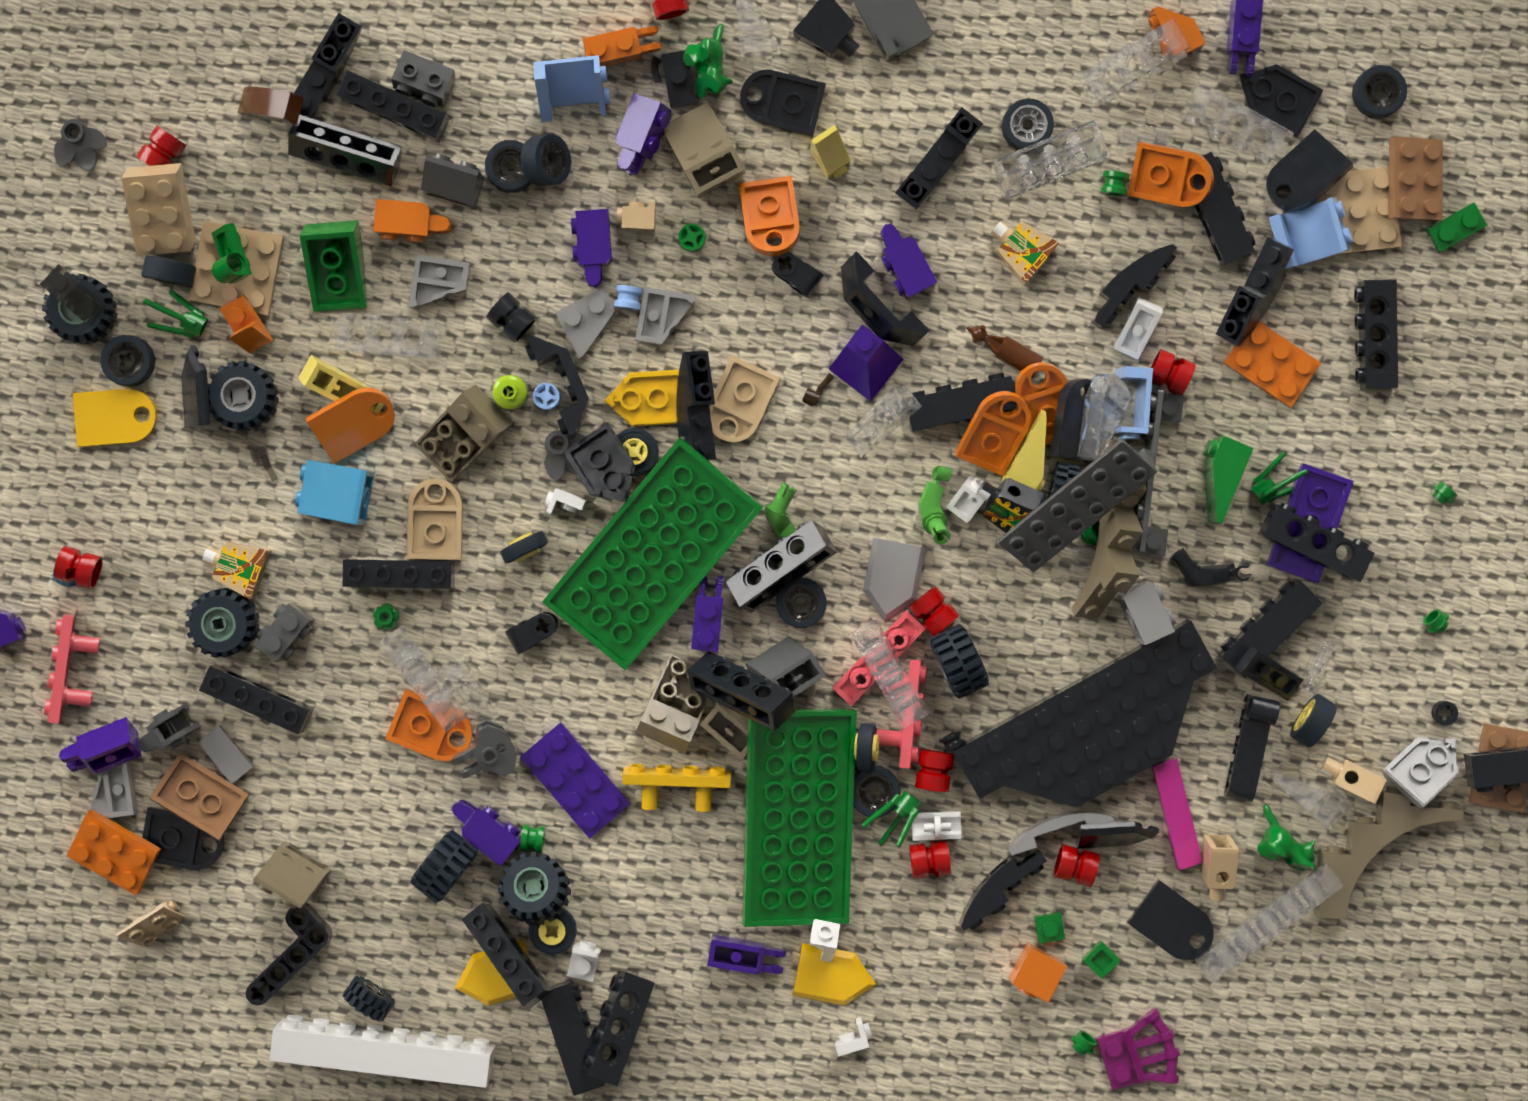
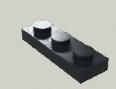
M1252 646L1235 667L1243 675L1289 701L1304 681L1298 674Z

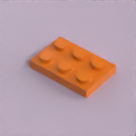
M1259 321L1240 346L1235 345L1223 364L1287 407L1292 408L1321 362Z
M91 809L86 813L67 853V857L136 896L141 892L161 848Z

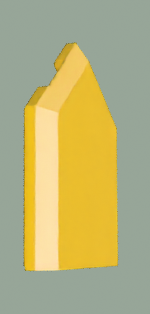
M679 370L630 372L604 402L631 426L677 424L676 401Z
M524 938L517 940L529 957ZM484 951L472 954L455 989L487 1006L516 997Z
M802 942L792 996L845 1006L876 985L856 953L836 949L832 962L821 961L822 950Z

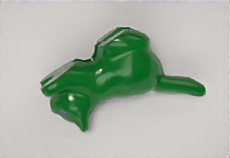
M719 24L714 29L712 38H704L702 42L696 45L690 44L684 51L683 61L686 66H693L697 69L698 75L695 90L700 98L706 97L708 91H711L714 95H720L727 85L733 83V80L727 78L723 73L724 53L721 45L723 24Z
M1264 804L1263 813L1270 826L1264 833L1262 841L1257 845L1260 856L1270 861L1284 859L1289 867L1304 872L1306 868L1314 870L1315 841L1302 844L1297 842L1285 828L1279 825L1269 805Z

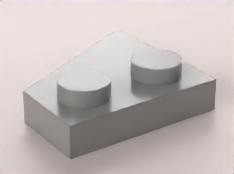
M602 287L555 313L578 357L581 359L616 311Z
M644 287L635 340L663 345L693 305L696 296Z
M131 761L98 773V783L94 787L91 796L93 797V802L90 810L92 809L106 818L138 814Z

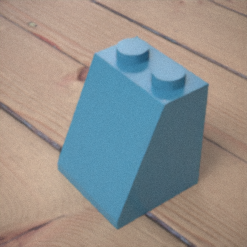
M307 460L306 465L303 464L301 467L300 480L303 481L302 490L297 492L295 507H298V513L356 525H365L375 472Z

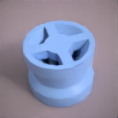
M617 285L618 299L614 301V307L640 311L639 297L643 294V288Z
M542 383L534 389L533 401L540 409L552 410L559 405L561 393L553 384Z

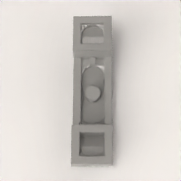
M1071 811L1057 814L1027 828L1007 848L1012 856L1037 848L1034 839L1036 836L1084 821V824L1113 823L1114 819L1110 814L1097 811Z

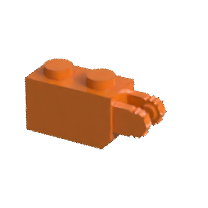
M649 26L641 29L631 27L583 38L586 57L599 55L600 66L606 67L642 59V55L663 49L662 43L659 42L642 46L639 44V38L657 34L659 32L658 26Z
M376 199L373 232L380 234V239L396 241L397 236L407 237L409 242L423 243L424 238L431 239V233L448 234L453 227L451 220L449 221L444 216L433 215L432 210L425 203Z

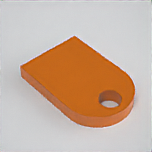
M1138 142L1127 196L1179 207L1197 205L1208 197L1213 188V170L1209 162L1200 154L1146 142ZM1197 174L1205 178L1206 183L1201 190L1196 189L1192 183L1194 176Z
M792 176L738 183L746 238L749 245L756 252L765 256H780L789 252L796 245L800 236ZM772 237H778L782 240L778 246H770L767 241Z
M1039 362L1027 366L1019 373L1014 383V391L1024 399L1031 413L1030 428L1041 409L1046 411L1045 444L1052 442L1058 398L1062 388L1068 381L1056 366L1050 363ZM1043 371L1045 373L1044 380L1039 384L1032 383L1031 377L1033 373Z
M366 387L356 389L306 417V422L335 464L387 434L394 423L395 413L393 405L385 393L375 388ZM376 403H384L386 405L385 410L381 413H374L371 408Z
M1009 391L996 392L986 397L979 405L956 448L955 456L1004 476L1030 428L1031 413L1024 399L1018 394ZM1009 401L1017 403L1014 411H1003L1005 403Z
M405 689L385 739L439 761H451L453 756L470 747L469 743L472 742L473 730L469 719L461 711ZM459 731L464 734L465 743L463 746L457 747L451 743L450 738L453 732Z

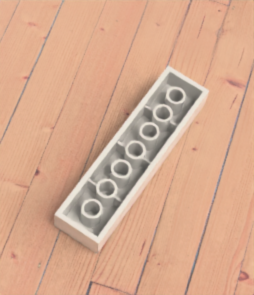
M287 1015V1018H283L273 1028L269 1061L483 1088L487 1087L492 1077L496 1045L490 1044V1040L484 1038H475L474 1042L463 1041V1037L459 1035H447V1039L438 1038L436 1033L427 1031L420 1032V1035L410 1034V1030L404 1028H395L393 1032L383 1031V1027L379 1025H367L366 1029L358 1028L356 1023L347 1021L340 1022V1025L329 1024L330 1020L324 1018H315L313 1022L303 1021V1017L299 1015Z

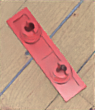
M905 610L832 686V689L852 706L926 628Z
M64 614L62 619H57L55 635L60 637L58 646L53 647L51 659L52 662H56L55 673L50 672L48 688L52 689L51 699H46L44 715H48L49 723L59 724L61 722L63 707L66 704L91 706L93 691L68 688L66 683L71 653L78 651L98 654L100 638L76 635V632H74L76 615Z
M911 659L909 675L906 678L882 676L881 691L902 693L906 697L903 729L901 731L877 729L876 732L879 735V745L899 747V750H901L899 768L910 769L913 767V763L918 762L919 747H915L916 736L921 735L922 720H918V711L923 709L925 693H920L921 682L926 683L928 670L927 666H923L924 660Z

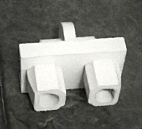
M960 811L920 812L912 823L913 841L961 839Z

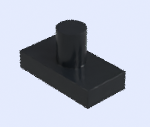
M685 50L661 54L670 109L697 104L691 68L686 66L683 61Z

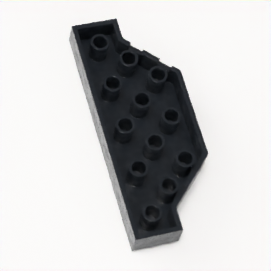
M1185 620L1173 627L1175 632L1147 645L1141 644L953 749L955 757L978 798L981 799L1005 786L1079 807L1170 757L1174 751L1193 682L1217 669L1192 621Z

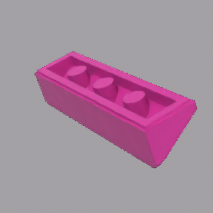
M1174 758L1159 762L1151 766L1176 869L1183 870L1200 864L1203 861L1178 760Z

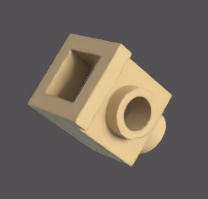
M629 202V206L617 208V224H622L621 228L623 231L655 232V202H650V207H645V203Z

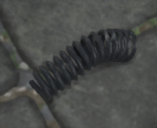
M654 56L655 58H653L654 60L651 63V67H657L651 68L653 79H655L654 83L662 82L658 70L659 61L661 60Z

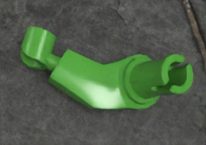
M937 466L932 470L933 482L927 481L918 502L923 528L927 533L932 534L934 541L939 545L947 543L946 538L950 540L951 537L950 532L946 528L947 518L940 506L944 488L940 486V482H949L952 470L942 466Z
M783 482L773 502L766 504L764 508V514L769 525L780 539L788 537L797 531L786 511L797 489L794 487L790 488V485ZM805 545L799 549V552L804 549Z

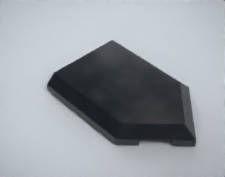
M1277 64L1256 70L1252 76H1246L1245 73L1239 75L1249 112L1296 138L1299 136L1323 92L1321 88Z
M191 345L186 353L181 375L185 428L210 425L207 370L203 363L198 362L199 351L195 345Z
M607 422L565 450L564 454L590 496L627 502L636 465L609 422Z
M1135 821L1082 824L1077 835L1076 847L1084 849L1129 846L1153 838L1159 833V828L1154 826L1143 828L1141 823Z

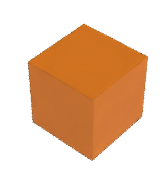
M1027 942L1009 975V979L1022 993L1034 999L1038 997L1049 1003L1067 966L1063 960Z

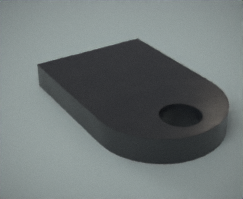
M760 70L745 80L740 93L741 106L745 114L756 123L813 137L826 83L774 70ZM758 87L762 91V97L758 101H750L746 96L749 88Z
M1314 129L1270 170L1266 181L1268 196L1271 202L1282 210L1289 212L1304 210L1313 205L1353 168V162ZM1281 189L1291 190V195L1286 199H1280L1276 196L1277 192Z
M1073 379L1062 388L1056 410L1050 451L1051 456L1087 463L1093 462L1092 456L1098 447L1103 413V397L1099 387L1092 380ZM1082 387L1084 388V396H1083V398L1081 397V389H1082Z
M147 807L142 838L161 848L155 863L191 870H201L211 866L220 858L224 850V835L220 841L215 839L217 849L214 852H207L203 847V842L206 838L211 837L210 835L166 809Z
M1157 879L1127 920L1130 926L1167 953L1181 960H1193L1205 954L1210 948L1214 937L1213 925L1209 917L1159 879ZM1196 933L1204 936V943L1199 948H1194L1190 945V938Z

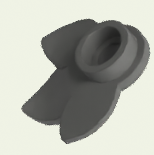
M70 119L61 128L62 138L55 144L54 154L59 167H64L74 160L81 168L92 171L97 162L96 150L105 148L107 143L104 135L98 129L87 128L84 122L78 119ZM74 128H78L80 132L76 138L71 136V131Z
M553 431L546 437L545 449L548 454L544 460V465L548 475L553 480L558 481L565 470L577 475L565 456L564 451L586 436L577 433L576 438L570 440L568 434L563 435L561 431ZM556 439L563 441L561 449L553 447V442Z

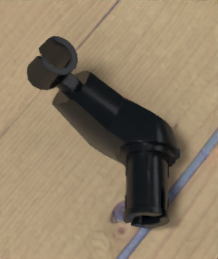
M1181 548L1169 558L1183 574V583L1189 587L1219 585L1234 581L1236 578L1240 581H1247L1252 575L1251 573L1242 574L1240 571L1242 568H1249L1250 564L1248 562H1241L1237 568L1233 563L1197 566L1184 548Z

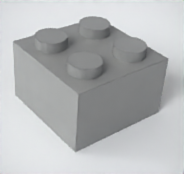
M1143 581L1132 586L1127 593L1119 592L1116 594L1137 643L1147 645L1175 632L1172 626L1176 624L1171 611L1169 609L1166 610L1161 602L1165 598L1158 584L1154 585L1153 582Z

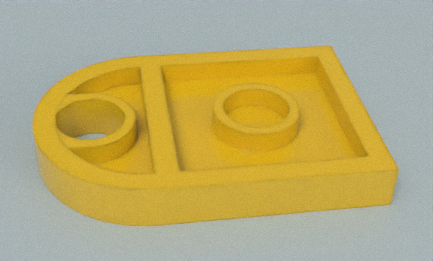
M117 389L73 393L77 447L139 442L147 438L156 426V406L153 400L142 391ZM146 407L150 412V417L146 422L141 423L136 418V412L139 408Z

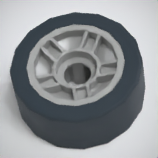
M1026 98L1016 101L1008 108L1003 116L1001 129L1004 139L1011 147L1018 151L1030 152L1038 150L1046 144L1053 133L1054 120L1047 105L1039 100ZM1025 120L1030 123L1033 122L1032 129H1024L1023 122Z

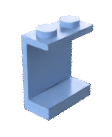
M599 55L534 62V80L542 122L553 121L552 107L599 102L601 116L606 115V104H611L609 87L604 88L603 83L607 82L606 66H600Z
M1331 197L1326 201L1313 204L1301 211L1269 217L1275 239L1294 249L1285 269L1351 250L1350 244L1353 243V237L1350 228H1345L1342 218L1346 217L1342 201L1337 202L1335 197Z
M1125 366L1115 369V380L1136 382L1133 427L1121 426L1111 428V434H1119L1118 439H1140V435L1148 434L1153 368Z

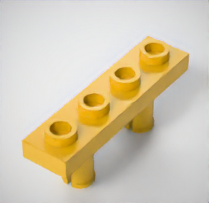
M630 764L629 767H624L622 785L642 786L641 808L644 810L657 809L658 786L695 787V810L709 812L711 811L712 788H731V770H726L725 767L713 766L710 767V770H702L694 765L683 766V769H672L671 765L666 764L657 765L656 768H645L643 764Z

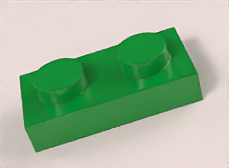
M1475 202L1427 228L1426 232L1436 250L1440 253L1488 225Z

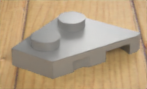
M416 255L409 307L415 308L467 291L471 264Z

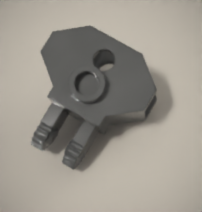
M186 703L170 712L165 709L153 717L154 721L146 727L149 733L139 739V749L147 753L157 747L161 751L171 746L173 750L186 742L185 737L201 727L199 722L191 725L184 715V712L190 708Z
M486 719L477 724L474 741L469 743L470 747L452 758L455 765L463 763L473 756L477 760V762L460 772L463 779L481 770L483 773L489 770L505 777L514 772L517 753L503 726Z

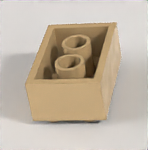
M182 163L127 168L121 180L136 256L191 251L196 240Z

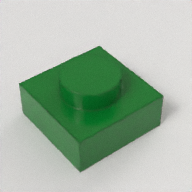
M1061 912L1034 916L1039 944L1065 940Z
M1101 940L1082 958L1101 979L1121 961Z

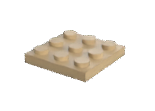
M1389 167L1349 171L1314 203L1326 201L1331 197H1335L1337 202L1342 201L1346 217L1342 219L1345 228H1350L1353 243L1350 244L1351 250L1339 254L1402 247L1399 220L1389 219Z
M203 220L195 262L196 272L188 300L222 307L245 294L257 314L269 316L284 236L236 227L246 258L249 260L252 274L237 283H220L212 274V265L220 257L211 233L224 224Z

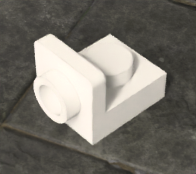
M969 476L946 508L968 523L985 501L976 495L983 481Z
M555 488L554 493L549 491L544 506L547 507L546 514L553 515L556 505L560 501L562 502L561 508L576 513L577 509L584 510L587 500L562 489Z
M815 919L812 924L810 945L818 947V950H822L821 961L832 962L837 949L840 924Z
M580 941V944L575 943L572 949L567 976L593 982L601 949L595 948L596 944L589 941Z
M861 1017L856 1019L859 1035L855 1036L854 1032L846 1033L839 1036V1041L835 1042L838 1057L869 1048L868 1040L872 1039L869 1024H863Z

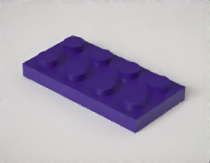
M1301 463L1298 472L1306 469L1308 473L1294 482L1287 505L1295 508V514L1305 518V515H1309L1320 520L1319 526L1329 530L1330 526L1338 529L1354 481ZM1291 522L1287 528L1288 534L1291 537L1296 536L1299 530L1298 525L1295 522ZM1315 534L1312 538V545L1318 549L1321 547L1323 539L1319 534ZM1273 543L1266 563L1269 567L1319 583L1324 569L1323 566L1276 543Z
M562 722L520 756L521 760L589 839L631 804Z

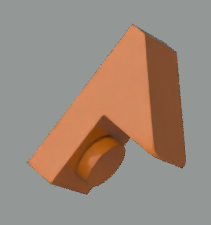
M245 294L219 309L234 331L229 338L248 353H252L273 341V338Z

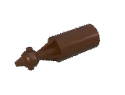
M984 325L967 327L974 343L984 341L995 354V358L1020 372L1031 364L1042 362L1044 358L1008 336L988 335Z

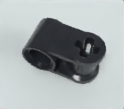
M789 252L775 256L772 262L773 273L806 298H810L824 277L816 268ZM785 259H788L790 261L788 266L791 270L785 269L781 271L779 269L780 263L777 261L783 262Z
M542 612L527 621L524 620L505 631V634L517 655L552 635L558 628V620L553 613ZM540 618L551 622V625L548 627L549 631L545 628H539V624L542 622Z

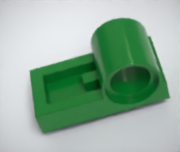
M225 224L213 231L211 234L220 257L212 265L214 278L220 283L232 284L252 274L250 263L246 258L235 224Z

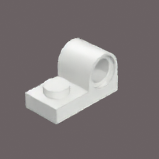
M1137 297L1128 314L1127 321L1114 344V349L1138 360L1162 315L1163 308L1141 297Z

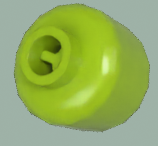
M505 375L496 380L492 395L498 406L505 410L513 411L525 405L529 390L521 378L515 375Z

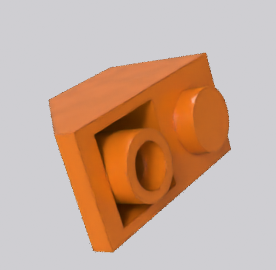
M1159 6L1153 8L1149 13L1151 16L1148 18L1149 25L1154 33H1159L1162 39L1160 43L1161 50L1166 58L1170 56L1172 62L1201 49L1206 44L1193 18Z

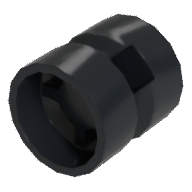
M509 292L503 295L486 315V318L497 328L503 327V334L514 343L522 338L537 319L526 307L520 308V302Z

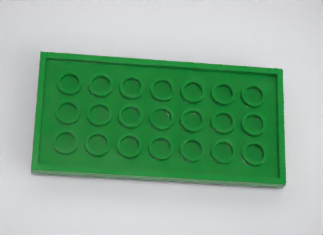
M679 437L631 494L627 502L621 506L542 602L621 668L626 670L762 510L763 505Z
M795 710V713L776 731L748 718L742 925L744 927L812 925L815 919L836 924H849L856 710Z

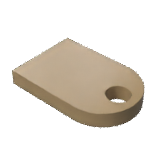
M731 355L714 392L715 404L709 406L714 435L727 442H740L752 436L759 426L780 377ZM731 420L735 423L736 430L732 435L727 436L721 433L720 425L723 421Z
M428 479L418 484L411 492L408 500L407 559L462 560L463 502L457 488L448 481ZM434 484L440 485L443 489V495L438 500L431 499L428 494L429 488Z

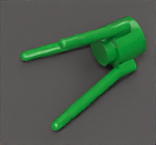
M170 290L169 294L191 311V313L186 312L183 316L148 299H143L145 305L181 321L180 326L184 329L150 322L147 323L148 328L184 335L191 339L194 336L199 338L202 335L208 322V318L203 316L205 312L195 308L173 290Z
M1281 452L1260 475L1253 479L1256 484L1251 486V489L1262 505L1267 502L1271 503L1275 499L1291 493L1293 486L1281 491L1279 489L1308 473L1304 469L1276 485L1271 478L1265 480L1270 472L1286 456L1285 452Z
M904 791L901 796L896 793L887 804L862 823V827L866 828L895 804L897 805L894 810L898 813V816L878 843L880 846L886 842L901 820L908 818L896 843L897 847H901L914 819L920 813L918 808L922 803L907 791Z

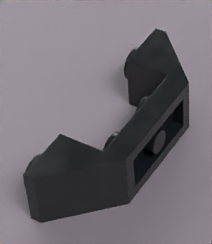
M961 107L938 140L913 172L908 175L895 194L917 210L967 147L983 123Z
M856 251L841 266L844 300L882 340L914 346L929 332V329L912 311L901 321L892 314L864 283L875 270Z
M533 335L528 336L529 345L525 346L530 361L536 360L538 366H541L559 358V361L555 363L561 378L566 376L570 386H567L566 389L571 401L577 400L578 403L560 410L561 418L557 420V423L563 435L568 433L570 440L574 439L590 402L569 351L566 348Z

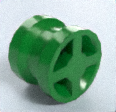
M1112 170L1103 171L1102 177L1105 181L1100 189V193L1109 196L1126 197L1128 190L1125 187L1126 182L1129 181L1130 174Z
M697 224L685 225L681 228L678 236L681 247L687 252H697L705 245L706 237L704 230Z
M523 824L520 850L526 852L529 849H533L537 853H543L545 826L531 828L530 825Z

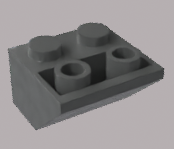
M435 153L434 157L426 155L421 191L428 195L476 209L485 179L480 173V169L476 168L477 165L466 161H461L460 165L455 164L454 161L450 160V157Z
M786 637L745 664L749 671L793 692V697L826 676V673L812 652L790 637Z

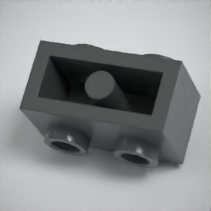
M405 50L392 76L393 89L396 92L408 97L414 96L419 98L430 107H436L437 105L444 108L456 80L454 69Z
M294 602L287 605L282 604L274 613L273 617L276 619L271 626L265 625L256 636L259 641L255 646L275 662H280L283 659L287 661L296 650L294 647L296 642L300 638L302 640L305 639L313 629L311 623L315 619Z

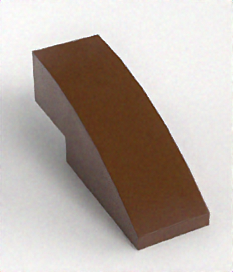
M247 86L244 87L237 113L281 123L297 124L304 98L288 91Z

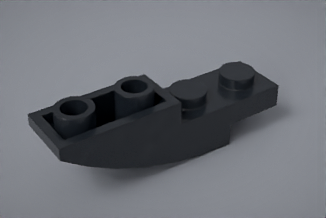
M340 13L335 17L311 58L312 63L294 94L304 98L299 115L314 118L321 104L326 102L359 38L363 27Z
M1267 237L1245 285L1238 286L1216 335L1236 346H1240L1269 308L1287 275L1283 272L1294 251L1293 248L1274 238Z
M1171 244L1154 250L1119 272L1099 293L1107 302L1091 323L1098 328L1103 327L1104 324L1109 327L1118 315L1115 312L1116 308L1120 303L1126 305L1135 292L1131 290L1133 287L1140 293L1146 288L1150 291L1159 280V277L1156 275L1162 267L1167 269L1176 258L1173 252L1177 247Z
M708 351L683 352L677 383L678 437H685V441L707 460H716L709 406L715 404Z
M1039 849L1017 864L1011 856L1007 857L982 880L963 910L959 921L963 931L968 928L970 931L974 930L984 922L982 918L990 913L995 915L1006 907L1004 903L1008 901L1003 891L1015 889L1022 883L1020 879L1027 874L1033 876L1044 868L1043 864L1047 860Z

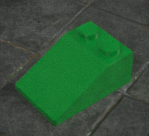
M359 220L305 224L300 234V241L313 312L366 308L364 255Z
M1226 436L1214 437L1212 441L1208 440L1203 450V455L1206 456L1204 460L1207 519L1211 524L1223 523L1254 449Z

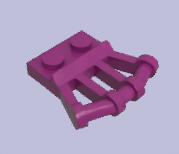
M1153 1008L1129 1028L1096 1037L1112 1090L1142 1083L1145 1080L1179 1083L1177 1063L1180 1052L1178 1048H1175L1173 1038H1175L1173 1030H1170L1159 1017L1160 1012L1157 1008ZM1148 1023H1151L1158 1031L1157 1034L1134 1040L1133 1035ZM1163 1042L1165 1051L1139 1058L1138 1048ZM1167 1060L1166 1073L1143 1071V1066Z

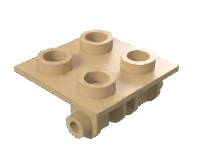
M173 899L171 901L166 900L155 907L156 909H151L149 914L145 913L143 916L132 921L128 927L116 935L139 946L149 945L156 940L157 935L164 931L175 929L179 922L186 917L175 911L178 909V905Z

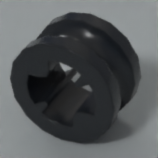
M1438 701L1432 707V718L1438 724L1451 725L1458 718V709L1451 702ZM1447 705L1446 709L1451 710V715L1446 716V720L1443 721V717L1439 716L1438 712L1442 711L1443 706Z
M960 730L939 739V742L944 744V752L951 751L966 743L965 739L960 738Z

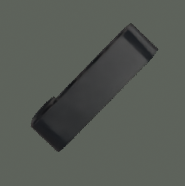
M1246 694L1244 702H1246L1245 709L1241 711L1238 725L1240 733L1236 735L1232 752L1235 756L1233 762L1230 761L1224 796L1252 802L1257 790L1270 726L1275 725L1278 720L1280 702Z
M305 904L301 909L296 907L295 909L290 908L285 916L286 923L298 938L247 987L246 998L252 1005L259 1006L266 1003L331 940V927L309 904ZM295 910H302L305 913V922H298L294 918ZM314 929H319L324 933V941H316L313 938L312 932ZM294 948H301L304 951V960H298L294 957ZM274 967H282L286 973L285 978L276 977ZM268 982L270 986L263 994L258 996L255 992L264 983Z

